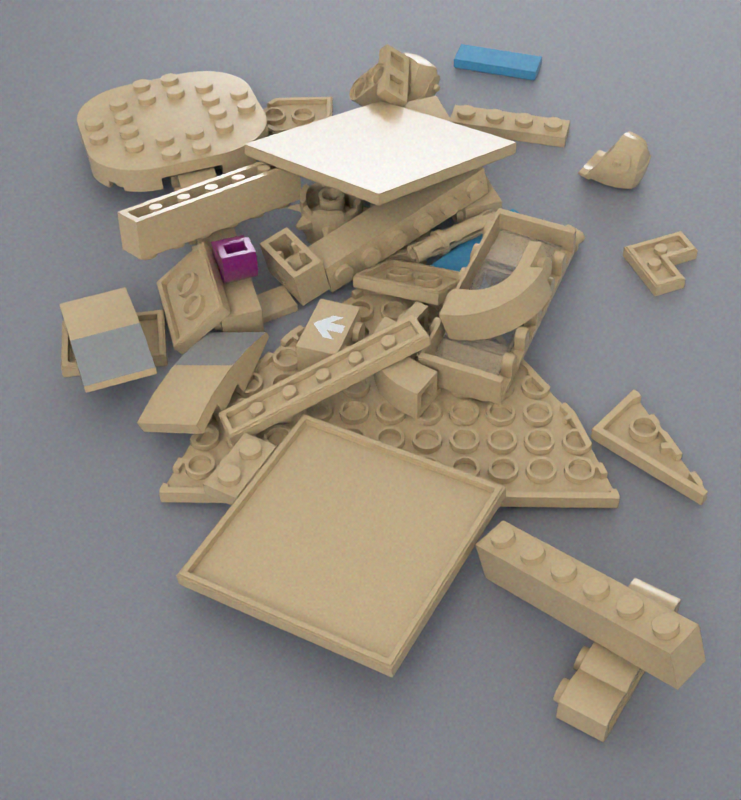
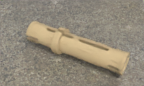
M488 209L444 230L437 229L431 232L429 237L407 246L410 260L414 263H421L436 255L443 256L449 253L451 248L483 234L486 222L493 220L496 212Z

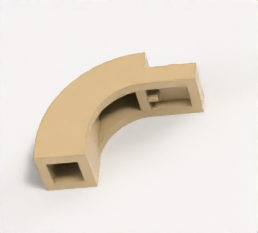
M529 241L516 269L499 284L480 290H451L439 312L449 339L472 341L505 334L529 321L545 306L552 295L547 280L551 275L552 262L547 257L543 242Z
M416 301L406 312L404 311L399 315L397 321L385 316L378 324L375 333L412 314L415 315L427 333L428 306ZM410 356L374 374L376 386L382 396L392 406L415 419H418L437 398L438 372L416 362Z

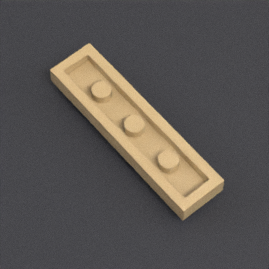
M455 105L450 117L453 123L504 139L565 147L570 129V120H563L557 117L534 116L528 113L505 112L499 109L476 108L471 105Z

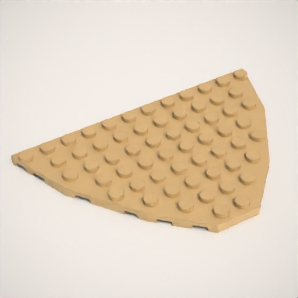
M356 288L351 292L352 297L343 303L360 307L361 322L365 323L364 339L375 333L378 324L385 316L397 321L399 315L404 311L406 312L416 301ZM420 302L428 306V336L432 321L435 317L440 318L439 312L444 303L437 306ZM299 325L280 340L281 346L273 353L268 351L258 361L245 392H233L227 408L299 372L296 344L305 327ZM500 335L482 339L505 347L507 344ZM416 353L410 355L413 360H415ZM524 359L501 405L490 401L486 403L437 387V398L418 419H415L392 406L382 396L376 386L373 374L254 435L278 447L301 416L306 414L505 486L506 497L499 507L618 508L620 501L619 492L616 488H612L607 478L608 472L603 463L598 462L592 450V442L575 411L566 402L562 404L550 392V386ZM213 412L204 434H192L189 439L190 445L183 457H178L173 465V474L167 484L163 483L159 489L161 502L225 503L206 495L203 486L204 482L234 447L218 414Z

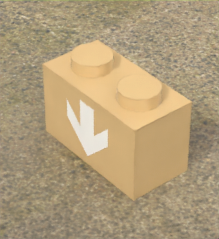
M325 299L319 300L296 344L299 372L363 339L365 323L361 322L360 307Z

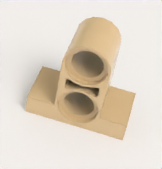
M388 44L383 46L379 50V62L353 83L349 93L350 99L361 106L378 101L388 102L401 107L406 105L408 99L409 57Z

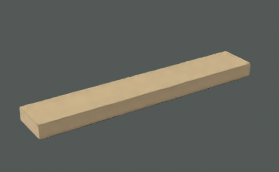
M412 314L217 414L234 446L244 433L254 436L431 345L430 338L415 315Z

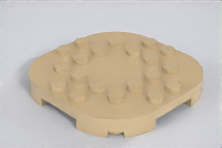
M197 71L177 75L170 73L158 79L136 80L133 84L116 87L96 95L81 107L77 115L81 141L85 147L95 179L107 187L114 185V182L117 186L124 187V190L129 192L163 189L162 178L214 166H220L223 174L254 164L256 159L245 155L244 144L269 136L266 114L248 83L237 76L214 71Z

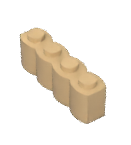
M634 578L628 586L678 613L681 603L680 598L637 578ZM594 642L590 648L587 646L582 647L573 667L577 671L571 679L566 677L562 679L553 700L558 703L556 718L604 742L646 671Z

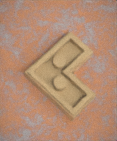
M679 231L626 246L623 250V257L654 296H659L684 288L686 279L674 265L696 259L698 250L684 233Z

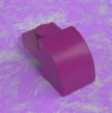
M240 235L211 242L212 252L219 266L221 280L224 284L258 276L257 255L249 237Z

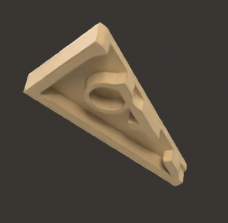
M633 389L592 428L591 439L699 505H702L707 500L708 493L703 486V481L696 471L690 472L681 460L683 454L668 432L661 428L660 421L655 414H648L640 403L642 396Z

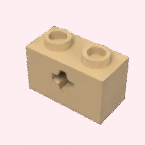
M287 227L259 243L268 271L284 285L302 306L330 289L322 260Z

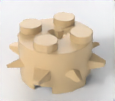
M307 183L303 185L299 193L300 204L289 205L288 209L301 212V218L296 224V228L305 233L306 240L310 244L315 243L369 209V207L364 206V200L320 183H314L310 186Z

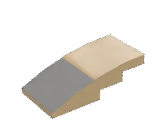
M126 287L59 304L86 393L157 374L146 338Z
M209 332L189 348L167 373L137 422L139 427L144 432L204 434L213 412L219 413L225 410L233 392H245L268 341L269 335L267 332Z

